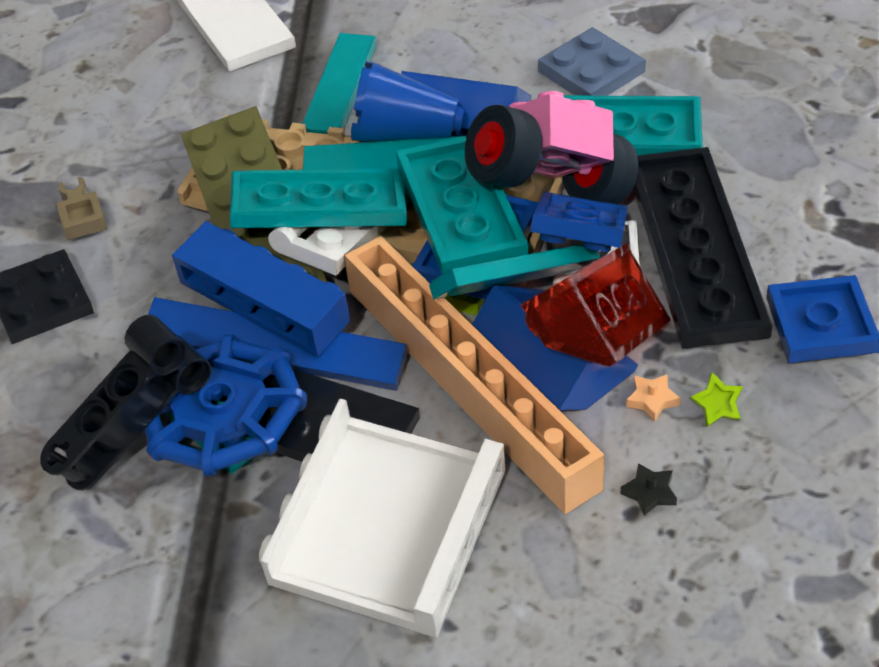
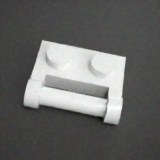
M379 226L319 227L306 240L299 238V236L309 227H278L269 234L268 239L271 247L278 253L337 275L346 266L344 255L375 239L378 236Z

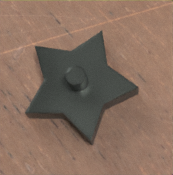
M638 463L636 478L621 486L620 494L638 501L644 516L657 505H677V497L669 487L673 470L653 472Z

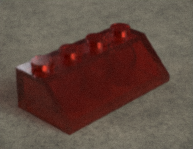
M627 243L521 304L529 330L541 339L545 347L607 367L618 363L671 321Z

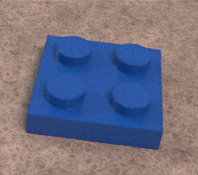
M856 275L768 285L766 298L788 363L879 353V332Z

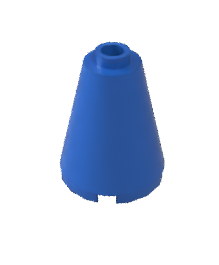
M366 60L365 67L362 68L354 110L358 120L357 123H352L351 140L356 142L451 138L452 131L460 132L464 108L457 107L458 99L378 63Z

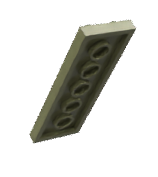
M257 106L181 133L213 225L221 229L227 228L233 231L240 239L255 247L262 246L266 248L273 256L288 264L294 263L301 266L308 274L326 283L327 280L323 270L280 254L271 247L268 237L275 228H230L231 172L282 170ZM307 230L299 236V238L305 240L309 237Z

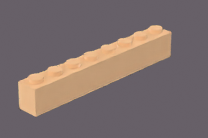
M382 236L344 255L350 293L399 343L407 344L408 353L493 441L504 444V452L565 515L603 491L604 453L445 298L433 300L429 287L430 283Z

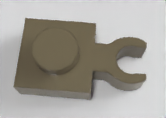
M77 177L79 186L76 189H65L63 182H60L58 185L63 201L56 202V206L67 241L107 229L96 192L88 193L82 177Z

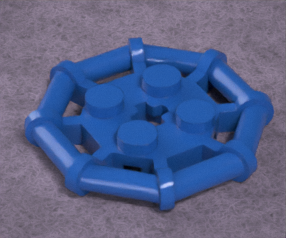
M234 334L224 335L221 341L196 349L209 363L213 364V367H211L212 372L206 385L193 394L184 395L178 392L161 412H173L175 421L164 429L160 419V412L144 430L148 442L146 451L154 460L161 461L166 459L201 470L204 476H216L218 470L262 454L271 456L278 451L277 443L297 412L305 409L307 394L299 387L290 365L291 356L285 349L281 347L270 349L237 340ZM239 358V359H242V360H246V361H249V362H253V364H250V363H247V362H243V361H240V360H236V359ZM272 374L276 377L280 388H265L262 380ZM223 396H227V400L221 404L212 405L210 402L211 400H220ZM268 407H278L264 429L258 422ZM246 434L251 437L250 439L242 441ZM184 437L204 442L201 451L178 442ZM220 443L224 446H228L218 450Z

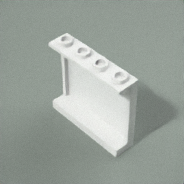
M339 399L332 415H326L321 423L319 442L313 454L308 453L303 459L299 473L300 480L294 493H288L282 502L279 514L280 521L273 535H267L261 545L259 562L262 565L268 585L437 638L504 475V444L484 439L481 449L477 453L352 418L349 415L347 401Z

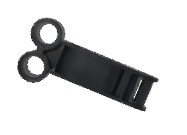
M144 315L131 323L124 337L125 345L129 352L48 440L42 449L40 464L43 470L50 475H62L66 478L68 485L76 490L84 491L94 486L178 392L184 395L193 394L203 388L210 378L212 370L208 360L183 337L176 335L157 316ZM58 447L65 451L68 458L55 451V448ZM76 466L89 473L90 476L85 477L80 474Z

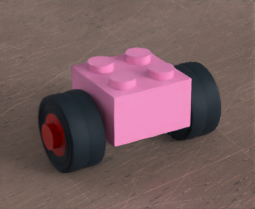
M558 91L539 93L537 99L529 102H515L509 106H488L475 117L466 136L465 161L467 168L475 179L486 184L512 188L523 184L532 173L550 178L563 176L564 187L569 196L620 205L631 193L638 175V158L635 148L626 138L613 134V111L597 107L595 102L591 100L564 98V94Z

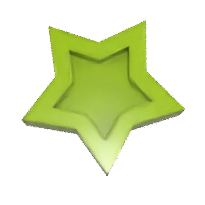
M713 372L709 375L705 390L689 397L692 402L703 409L705 427L711 425L719 418L735 421L741 420L736 400L743 386L725 385Z

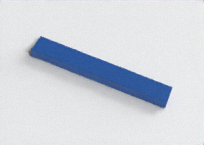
M154 297L148 315L157 316L176 335L183 337L195 349L221 341L224 335L234 334L237 340L270 349L277 347L285 349L291 356L290 365L292 369L311 375L394 391L398 389L408 354V347L405 343L340 332L317 358L233 311ZM239 358L236 359V360H240V361H244V362H249V361L242 360V359H239Z

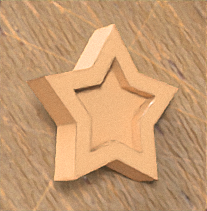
M667 374L652 380L634 375L635 391L626 400L627 408L644 410L656 421L663 409L680 406L681 398L668 388Z

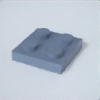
M594 27L538 59V72L573 95L608 96L643 74L646 70V59Z

